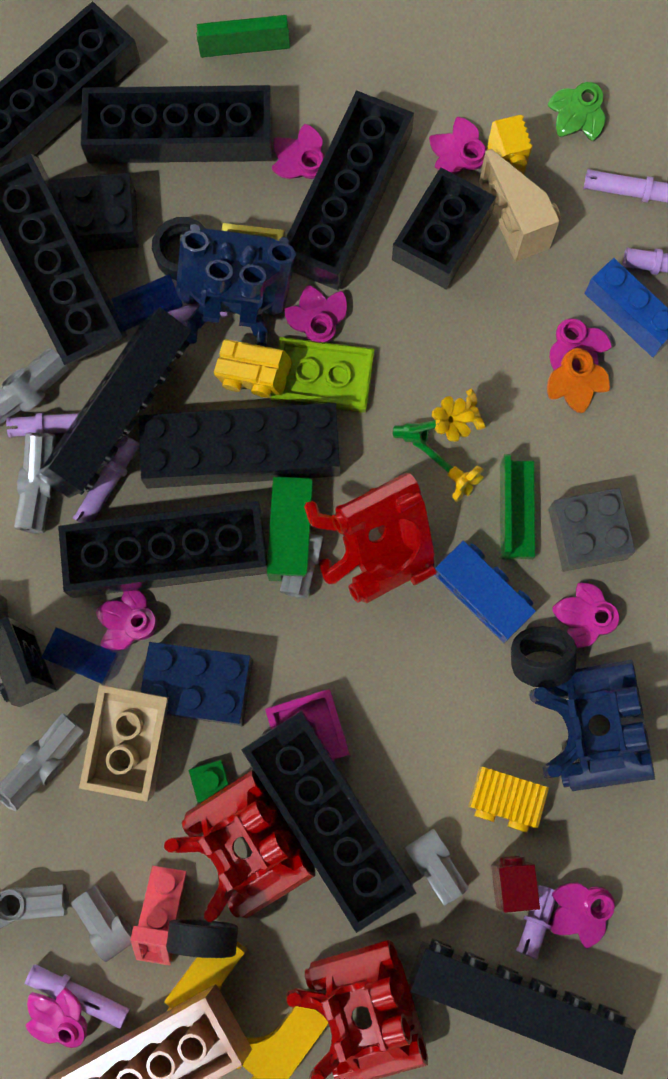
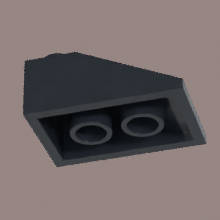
M7 616L0 620V677L3 682L0 683V692L6 702L22 707L57 690L34 631Z

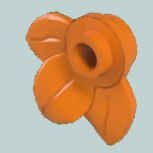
M581 348L569 350L563 356L561 366L551 372L547 383L549 399H558L564 396L569 407L577 413H584L591 402L593 392L603 393L608 392L610 389L609 376L606 370L594 364L590 353ZM574 359L580 362V369L578 371L572 367Z

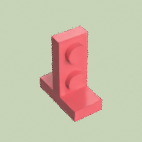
M152 866L138 926H133L130 939L136 960L171 966L173 953L167 951L169 921L178 918L187 877L186 871Z

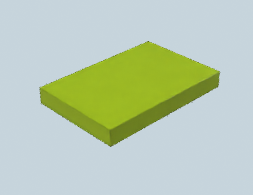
M284 337L279 338L278 349L284 350L292 359V365L289 375L286 377L287 381L283 394H271V401L300 405L336 403V409L366 413L374 349Z

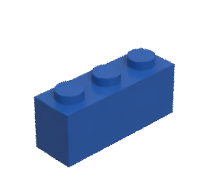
M613 258L591 278L584 294L654 358L668 344V307Z
M462 541L435 568L436 575L434 576L493 634L505 643L536 612L531 607L534 603L523 591L519 590L516 592L508 584L509 578L498 567L492 569L483 560L485 555L476 545L472 543L468 545L465 541Z

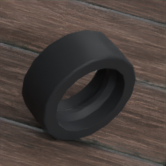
M175 217L165 221L157 228L152 238V251L158 268L167 277L176 281L178 264H174L166 258L165 246L173 237L184 235L186 231H190V226L193 224L198 225L200 230L206 229L199 221L190 217Z
M538 626L520 632L513 639L511 646L513 673L521 682L532 687L550 688L568 682L575 674L577 666V646L574 639L567 632L556 627ZM548 651L556 653L562 658L544 663L526 658V656L533 652Z
M198 919L169 921L167 951L176 955L199 958L233 957L236 955L238 926L227 922H208Z

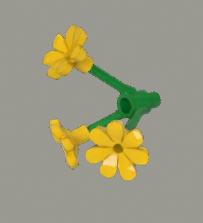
M472 388L466 391L468 396L466 397V402L462 398L453 401L451 396L441 400V408L436 407L432 411L434 420L419 424L406 423L404 426L395 425L393 428L394 438L404 439L405 442L413 443L415 447L426 453L448 472L447 476L456 483V489L452 495L455 502H459L464 494L469 496L474 488L472 485H477L482 481L484 476L480 474L484 469L477 465L472 471L464 473L457 466L452 467L427 446L426 442L429 437V430L434 428L438 434L446 433L447 439L454 442L459 441L460 437L469 436L471 430L466 423L473 422L476 430L486 428L478 407H475L477 405V396Z

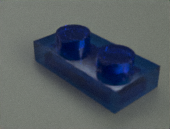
M170 274L111 298L125 330L140 325L158 307L169 312L183 306Z
M55 627L41 658L105 685L119 654Z

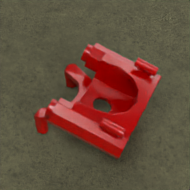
M404 473L377 488L370 489L369 492L343 505L337 506L336 514L334 515L320 513L315 501L305 504L304 509L308 521L313 527L338 531L344 535L343 541L346 549L344 557L334 565L330 559H323L319 562V567L324 581L327 584H335L355 567L359 566L362 573L353 577L352 584L348 586L351 596L357 603L361 601L369 603L410 580L415 586L436 575L434 568L435 554L425 502L422 498L418 482L410 473ZM378 527V531L382 536L378 540L370 541V531Z
M251 770L186 812L184 820H182V827L189 837L170 838L164 843V848L167 852H200L214 863L218 872L219 887L210 900L207 910L204 911V919L208 922L217 919L226 904L236 918H248L315 877L316 873L313 863L254 770ZM239 837H244L252 850V854L248 858H241L234 851V843Z
M391 940L313 961L310 963V967L305 969V980L308 988L316 992L297 988L287 992L286 999L290 1007L299 1006L318 1010L328 1021L331 1029L332 1040L330 1050L310 1072L309 1079H326L331 1072L334 1079H379L428 1066V1053L423 1038V1031L402 963ZM322 990H326V994L318 993V992H319V991H322ZM360 1006L368 1008L372 1020L370 1027L360 1028L354 1023L353 1011L355 1008Z

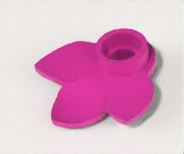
M456 117L452 134H436L429 137L432 151L439 157L435 163L437 170L441 167L455 174L463 169L476 170L482 167L487 149L479 140L478 129L468 120ZM472 153L475 154L477 157L469 158L466 155Z
M304 124L299 131L298 140L282 137L273 139L274 151L279 159L272 166L274 173L285 179H293L299 176L308 179L315 178L325 155L321 152L323 140L313 127ZM309 162L316 163V166L308 167L306 166V164Z
M307 285L300 296L299 306L285 308L287 323L294 330L304 332L310 341L328 343L336 334V325L346 316V297L340 291L326 299L314 287ZM317 326H324L326 331L324 333H317L315 328Z
M566 319L559 324L556 330L557 341L549 352L550 364L553 370L559 368L563 356L569 350L581 348L589 352L593 358V363L598 365L597 353L611 349L612 345L608 336L602 330L587 328L578 319ZM574 332L577 338L571 340L567 338L566 333ZM574 359L572 362L574 370L578 371L580 369V362L577 359Z
M578 583L576 597L562 599L552 608L555 616L563 624L569 626L567 633L574 639L577 648L591 646L599 635L612 633L618 627L620 621L619 612L616 607L605 601L603 593L598 587L589 583ZM606 612L608 620L605 623H598L596 621L598 613Z
M138 590L125 591L121 601H107L96 610L98 620L104 627L108 628L100 643V646L107 650H125L135 640L148 639L156 632L157 618L147 608L146 597ZM143 618L142 625L136 627L137 622Z
M568 883L558 887L552 893L553 898L560 906L552 916L551 931L558 935L578 933L579 939L585 948L598 943L606 932V921L614 913L615 901L611 893L603 887L588 889L580 883ZM600 899L601 901L599 906L592 908V903L595 900Z
M64 988L58 994L56 1000L42 994L30 993L27 1002L28 1012L31 1020L26 1024L28 1032L34 1038L47 1044L59 1042L69 1048L80 1046L86 1038L88 1025L86 1019L81 1015L82 1006L78 998L67 988Z

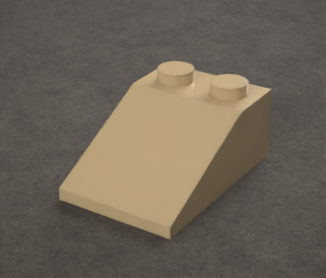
M492 149L485 151L479 183L483 190L496 196L493 214L515 262L550 249L557 227L561 221L557 205L555 203L551 204L545 191Z
M99 685L79 789L148 802L154 796L161 763L169 697Z

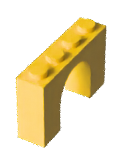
M237 941L236 955L233 957H197L165 999L164 1003L169 1006L167 1011L215 984L221 990L223 982L247 951V948ZM299 1006L292 1007L282 1023L271 1033L260 1037L245 1036L252 1050L242 1066L253 1075L251 1079H289L326 1028L328 1021L318 1010Z

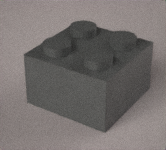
M620 488L557 499L549 507V515L563 572L627 560L635 553Z

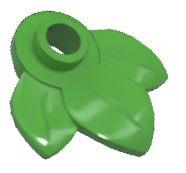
M584 82L575 89H561L551 97L548 107L559 112L556 120V130L559 137L573 134L581 128L586 137L591 141H594L600 135L605 124V114L600 107L603 102V92L597 84ZM584 93H591L594 98L586 102L582 99V95Z

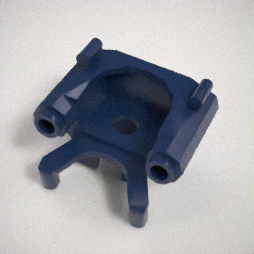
M196 224L190 226V231H186L180 239L176 292L179 299L184 303L194 304L198 302L200 305L188 319L187 327L192 331L186 341L190 344L196 343L198 328H201L206 321L219 323L220 312H233L240 315L239 326L251 327L254 336H256V345L267 347L268 329L261 312L264 311L268 315H276L281 313L286 306L296 258L293 247L288 245V238L281 237L278 241L270 237L214 229L200 230V227Z
M633 660L578 668L571 679L562 685L550 688L540 687L530 691V700L539 706L557 711L564 719L568 729V741L564 751L543 767V775L546 779L561 775L564 788L570 787L572 791L655 780ZM595 715H604L610 722V729L603 736H596L589 729V721Z

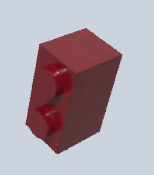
M520 856L499 857L500 864L491 865L496 908L503 913L539 910L540 903L535 864L526 862L525 858Z

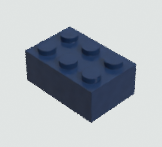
M149 642L141 692L169 697L166 716L243 726L253 659L250 655Z

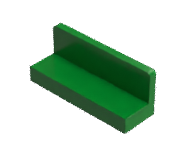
M287 15L197 24L196 36L201 58L290 49Z
M504 454L500 463L501 559L533 560L535 558L534 461H511V454Z
M273 477L267 576L269 581H282L283 576H307L310 523L304 506L307 502L312 501L313 481L310 478Z

